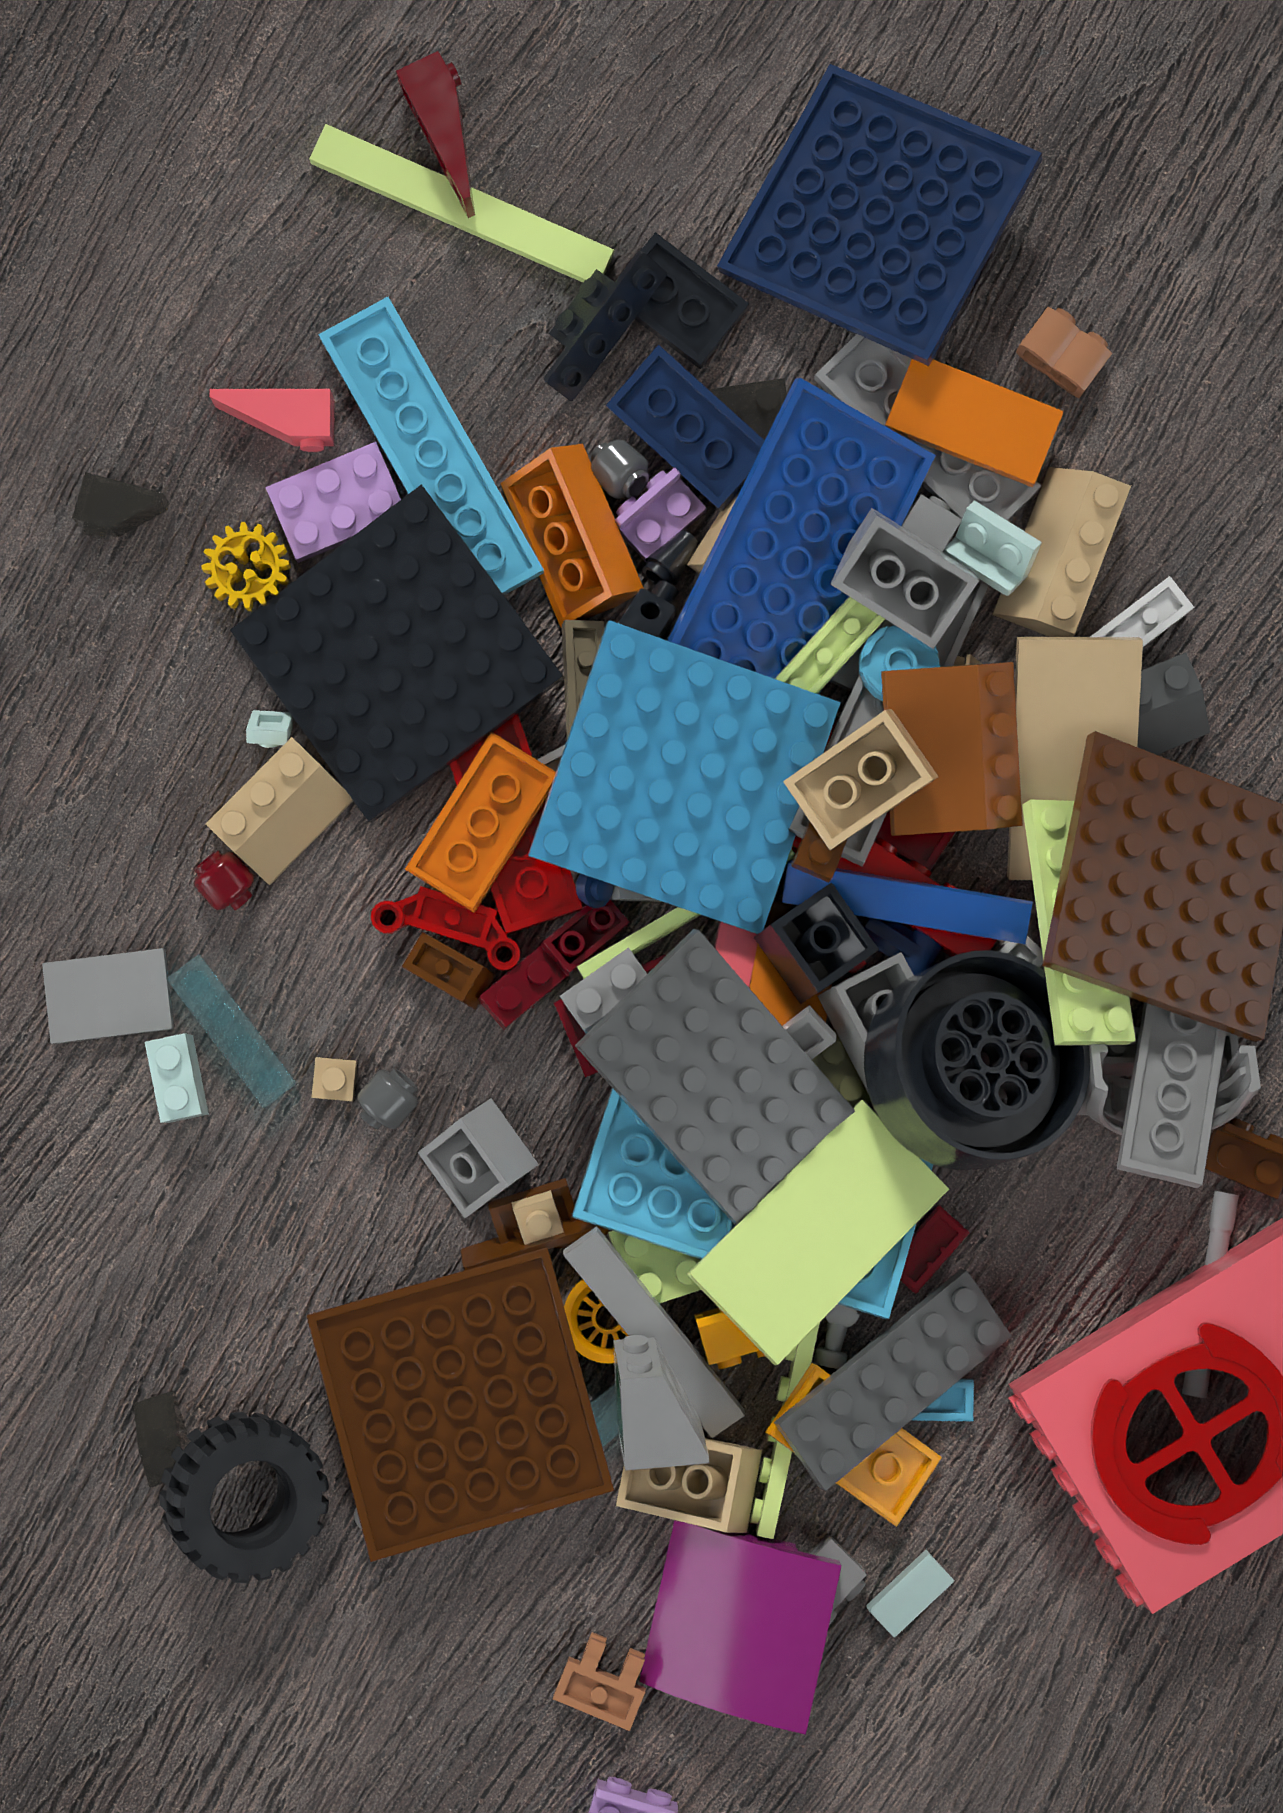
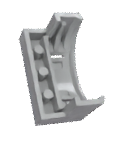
M1134 1027L1136 1041L1128 1045H1089V1083L1083 1104L1077 1115H1089L1094 1121L1120 1135L1123 1132L1131 1080L1120 1077L1132 1076L1140 1027ZM1226 1032L1211 1130L1224 1125L1235 1116H1238L1261 1089L1255 1046L1241 1045L1239 1047L1237 1035Z

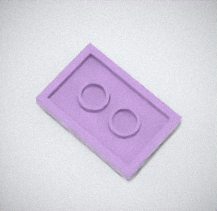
M373 442L266 487L298 563L342 545L401 500L377 442Z

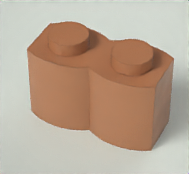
M1047 307L1023 339L1016 353L1025 362L1046 374L1068 393L1080 398L1112 353L1107 348L1108 343L1100 335L1094 332H1088L1087 334L1081 331L1075 325L1076 320L1067 311L1060 308L1054 310Z

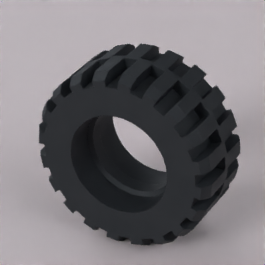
M233 1412L229 1414V1420L224 1421L219 1416L207 1421L208 1429L204 1432H200L195 1428L186 1435L191 1442L184 1450L177 1446L171 1455L176 1461L173 1469H164L161 1481L167 1485V1490L161 1491L159 1495L160 1506L166 1511L162 1516L165 1528L173 1536L172 1540L199 1569H205L212 1577L224 1580L228 1576L234 1583H247L250 1575H253L259 1582L270 1579L272 1577L271 1570L278 1568L283 1573L293 1567L291 1559L298 1553L304 1557L311 1549L307 1544L312 1535L319 1537L324 1525L318 1521L319 1515L327 1514L329 1500L322 1495V1492L329 1489L327 1476L320 1471L323 1464L318 1454L310 1449L309 1443L279 1420H272L267 1415L254 1412L249 1417L244 1412ZM264 1461L270 1464L276 1471L278 1488L275 1501L266 1516L252 1527L241 1531L227 1532L217 1528L211 1520L210 1505L213 1492L223 1476L234 1467L246 1462Z

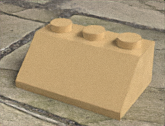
M291 737L206 825L267 884L271 885L353 800L347 791Z

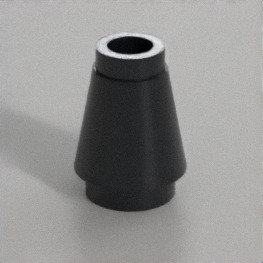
M681 530L646 558L647 564L643 567L645 576L654 585H656L658 580H664L672 585H676L699 546L697 539L689 532Z

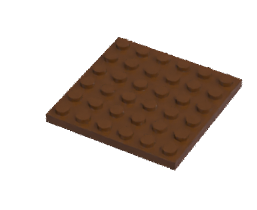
M1095 731L1087 735L1042 966L1254 1042L1264 1040L1283 930V804Z
M548 1247L306 1315L370 1562L614 1491Z

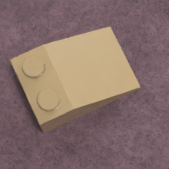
M888 709L783 782L829 850H832L938 778V775L894 711Z
M705 1438L709 1454V1463L626 1471L625 1467H623L616 1506L722 1532L747 1533L762 1450Z

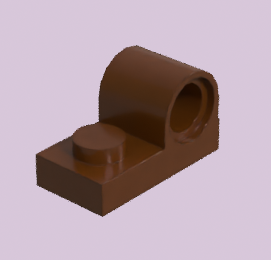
M423 932L402 965L404 969L474 1010L480 1004L478 1001L479 996L489 989L496 977V974Z

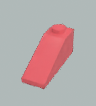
M210 389L209 397L217 409L293 446H300L302 451L320 452L324 450V446H334L335 400L330 389Z

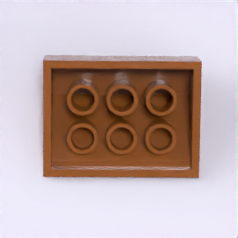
M1013 662L881 671L883 711L888 709L894 711L938 775V778L890 810L891 835L1023 826Z

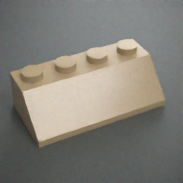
M1049 467L1025 528L1026 533L1041 541L1042 544L1028 577L1009 596L1000 594L993 615L1049 637H1073L1131 486L1094 471Z

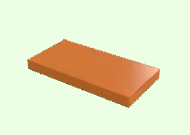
M912 359L885 426L904 437L1033 488L1064 411L934 359L929 366Z
M491 732L405 870L475 913L547 799L556 771Z

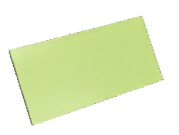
M863 1100L853 1107L855 1112L834 1128L687 1273L694 1283L775 1366L810 1333L949 1190L919 1157L908 1151L892 1136L879 1116Z

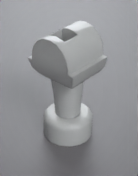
M837 1304L825 1316V1319L828 1321L825 1347H818L815 1350L813 1363L834 1369H839L847 1363L848 1356L846 1353L841 1352V1348L848 1327L856 1323L860 1316L857 1310Z

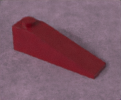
M436 51L397 70L396 74L403 96L464 212L470 218L475 216L461 104L457 87L462 85L453 63L445 64L439 51Z

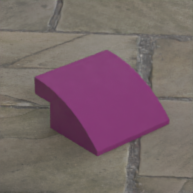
M674 1520L639 1682L672 1696L722 1713L806 1735L842 1566L840 1561L800 1552L796 1544L786 1541L769 1539L750 1533H727Z

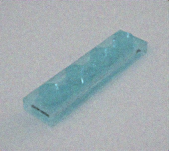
M198 954L166 978L263 1108L270 1106L298 1084L202 955Z

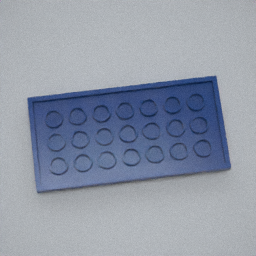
M795 379L667 641L775 679L849 597L832 586L831 582L850 540L871 508L902 526L936 455L804 379Z

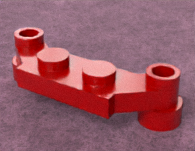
M420 886L418 894L398 902H379L371 912L373 926L383 934H394L403 927L412 926L479 947L487 951L489 962L500 971L513 969L521 958L519 946L515 941L507 937L496 920L498 910L479 905L474 913L445 894ZM388 912L395 913V922L389 926L384 925V915ZM505 948L512 951V958L508 962H500L498 960L499 951Z

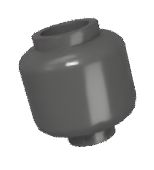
M614 440L608 444L602 443L593 451L591 455V470L600 483L601 488L613 499L636 497L645 488L649 480L648 461L625 440Z
M393 1068L391 1072L383 1069L379 1070L358 1094V1102L363 1108L359 1115L366 1123L377 1130L382 1125L386 1128L397 1129L417 1106L418 1097L415 1092L418 1090V1087L410 1078L396 1068Z

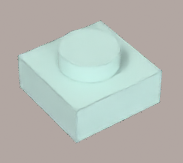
M253 710L246 728L247 743L259 744L266 748L284 745L289 740L293 728L292 715L289 712Z

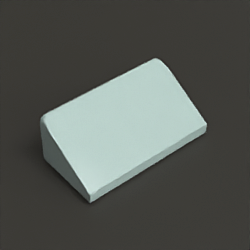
M925 1550L872 1599L866 1607L895 1638L954 1582V1579Z

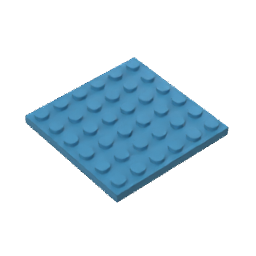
M609 620L607 621L528 856L758 934L764 930L796 835L789 831V828L797 813L799 804L783 781L824 753L841 702Z

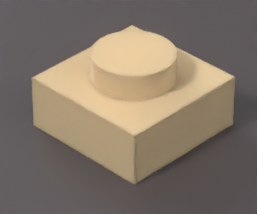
M316 1057L312 1098L354 1102L358 1061Z
M551 1190L512 1202L513 1211L525 1245L564 1233Z

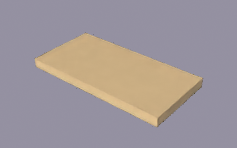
M1017 637L1015 700L1021 805L1030 799L1075 800L1087 735L1097 731L1137 747L1143 640L1140 637ZM1023 806V826L1009 827L1007 877L1009 880H1032Z

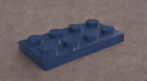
M660 345L652 351L606 404L615 415L673 468H676L686 480L721 511L740 492L765 441Z

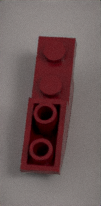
M611 900L601 908H592L586 905L545 939L536 950L481 994L478 1001L501 1028L505 1030L578 969L577 966L589 960L629 924L628 919Z

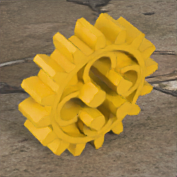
M241 522L239 532H234L228 525L225 527L227 537L224 539L216 535L212 537L217 545L215 550H204V554L211 560V563H205L201 567L204 573L212 575L205 583L209 589L219 587L214 596L220 602L229 597L228 605L231 609L235 610L239 603L243 602L245 609L252 611L253 602L259 601L264 606L267 602L266 597L269 594L273 597L279 594L276 588L278 584L288 585L289 580L282 574V571L291 569V564L289 560L280 559L288 551L284 544L274 547L278 541L277 535L271 532L264 537V528L261 524H257L253 532L249 530L246 522ZM254 542L259 543L260 549L252 552L249 558L247 554L248 545ZM229 554L233 555L240 564L246 565L250 559L255 568L260 571L270 568L272 569V574L267 579L259 578L252 569H246L244 574H242L236 564L230 562L223 566L221 560L225 555ZM244 576L246 580L245 588L242 591L233 590L234 583L242 581Z

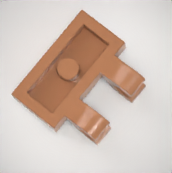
M591 1632L581 1661L570 1656L568 1657L553 1694V1700L630 1731L646 1689L635 1684L644 1664L645 1654L629 1648L619 1677L597 1668L605 1649L607 1638Z

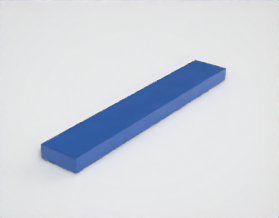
M792 860L788 862L783 903L799 905L832 882L854 915L1026 944L1033 901L836 868L832 880L828 883L791 867Z

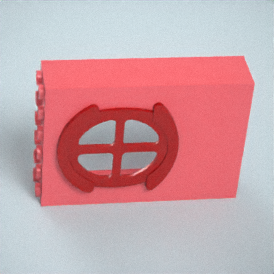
M1283 1218L1228 1250L1218 1260L1200 1267L1008 1384L1014 1393L1008 1397L1012 1407L1020 1419H1024L1027 1424L1031 1423L1035 1429L1029 1434L1042 1455L1045 1454L1049 1461L1054 1460L1056 1466L1051 1471L1063 1491L1066 1490L1070 1497H1076L1078 1502L1073 1504L1072 1507L1085 1527L1088 1526L1093 1534H1098L1099 1538L1094 1541V1544L1106 1563L1109 1562L1114 1570L1119 1569L1121 1574L1116 1576L1115 1579L1128 1599L1131 1598L1136 1607L1143 1605L1152 1614L1283 1534ZM1189 1370H1219L1241 1379L1248 1388V1395L1207 1422L1198 1423L1177 1390L1174 1379L1179 1373ZM1159 1390L1183 1429L1182 1436L1143 1461L1133 1463L1126 1452V1437L1131 1417L1148 1392ZM1260 1411L1264 1414L1267 1421L1265 1450L1252 1475L1243 1484L1237 1485L1233 1483L1213 1450L1211 1440L1215 1435L1251 1413ZM1195 1451L1220 1491L1219 1497L1213 1502L1199 1505H1180L1166 1502L1152 1495L1146 1488L1145 1481L1148 1476L1187 1452Z

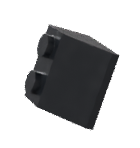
M832 882L754 936L756 942L800 1004L821 992L879 950Z

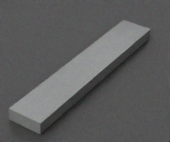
M597 1226L563 1250L564 1257L629 1336L643 1335L647 1338L655 1337L697 1412L702 1427L711 1438L745 1416V1410Z

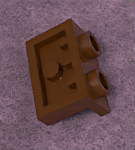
M1236 1118L1231 1119L1230 1123H1225L1215 1128L1209 1140L1205 1170L1273 1199H1278L1283 1187V1138L1269 1134L1268 1138L1265 1139L1253 1133L1255 1128L1253 1125Z

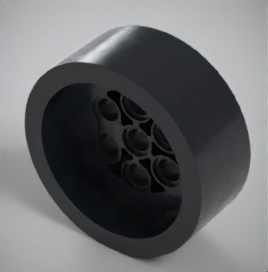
M988 950L971 951L950 957L906 979L887 995L877 1009L868 1029L864 1049V1072L868 1093L880 1120L901 1145L917 1157L943 1168L978 1170L1036 1153L1052 1144L1069 1128L1076 1118L1087 1092L1090 1076L1089 1045H1055L1045 971L1035 964L1012 954ZM963 1011L971 1017V1028L963 1020ZM1002 1017L1006 1018L1009 1022L1010 1033L1003 1028ZM942 1044H945L951 1052L950 1061L942 1054ZM981 1050L988 1054L990 1059L989 1066L982 1061ZM1020 1055H1022L1028 1063L1027 1071H1025L1020 1064ZM961 1082L968 1088V1100L961 1095ZM999 1088H1002L1007 1094V1104L1001 1101Z

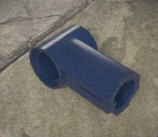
M869 918L863 927L878 947V952L887 958L902 952L913 975L934 966L944 950L939 943L916 929L912 931L899 922Z

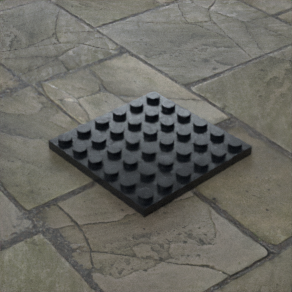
M422 484L285 587L277 596L268 600L266 605L260 606L230 629L370 823L376 821L489 736L491 732L493 733L565 679L561 671Z

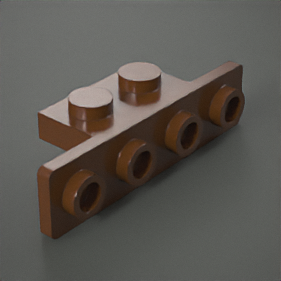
M566 1178L488 1202V1207L498 1237L462 1248L460 1251L463 1268L465 1271L547 1247L548 1249L565 1248L597 1225L572 1218L575 1205ZM551 1190L564 1233L525 1245L513 1211L512 1202ZM597 1226L604 1235L609 1234L608 1232L612 1231Z

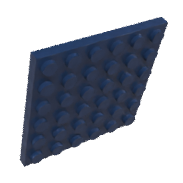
M829 64L717 265L718 270L726 276L929 366L1042 162V153Z

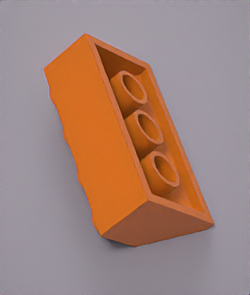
M583 444L549 448L500 483L516 522L544 569V573L539 577L560 628H562L564 620L588 619L621 605L635 596L641 588L644 589L601 485L591 470V462Z

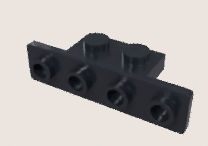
M638 251L615 282L596 269L591 277L584 281L577 296L568 308L558 316L554 327L548 333L566 348L544 376V381L569 401H573L666 278L667 272L642 251Z

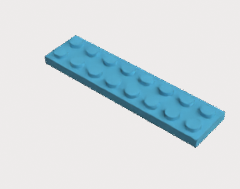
M389 297L318 334L407 493L409 494L421 484L504 595L543 574L544 569Z

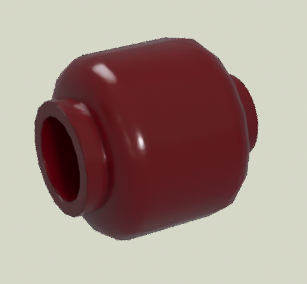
M216 850L194 869V872L197 874L194 880V887L215 910H223L231 906L235 911L253 896L248 889L254 882V874L234 852L221 853L219 850Z

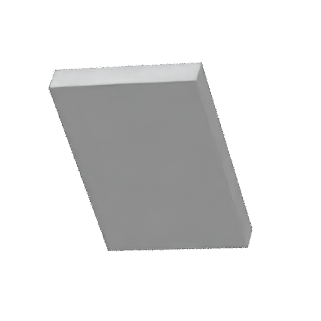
M160 948L42 963L51 1044L174 1029L166 949Z

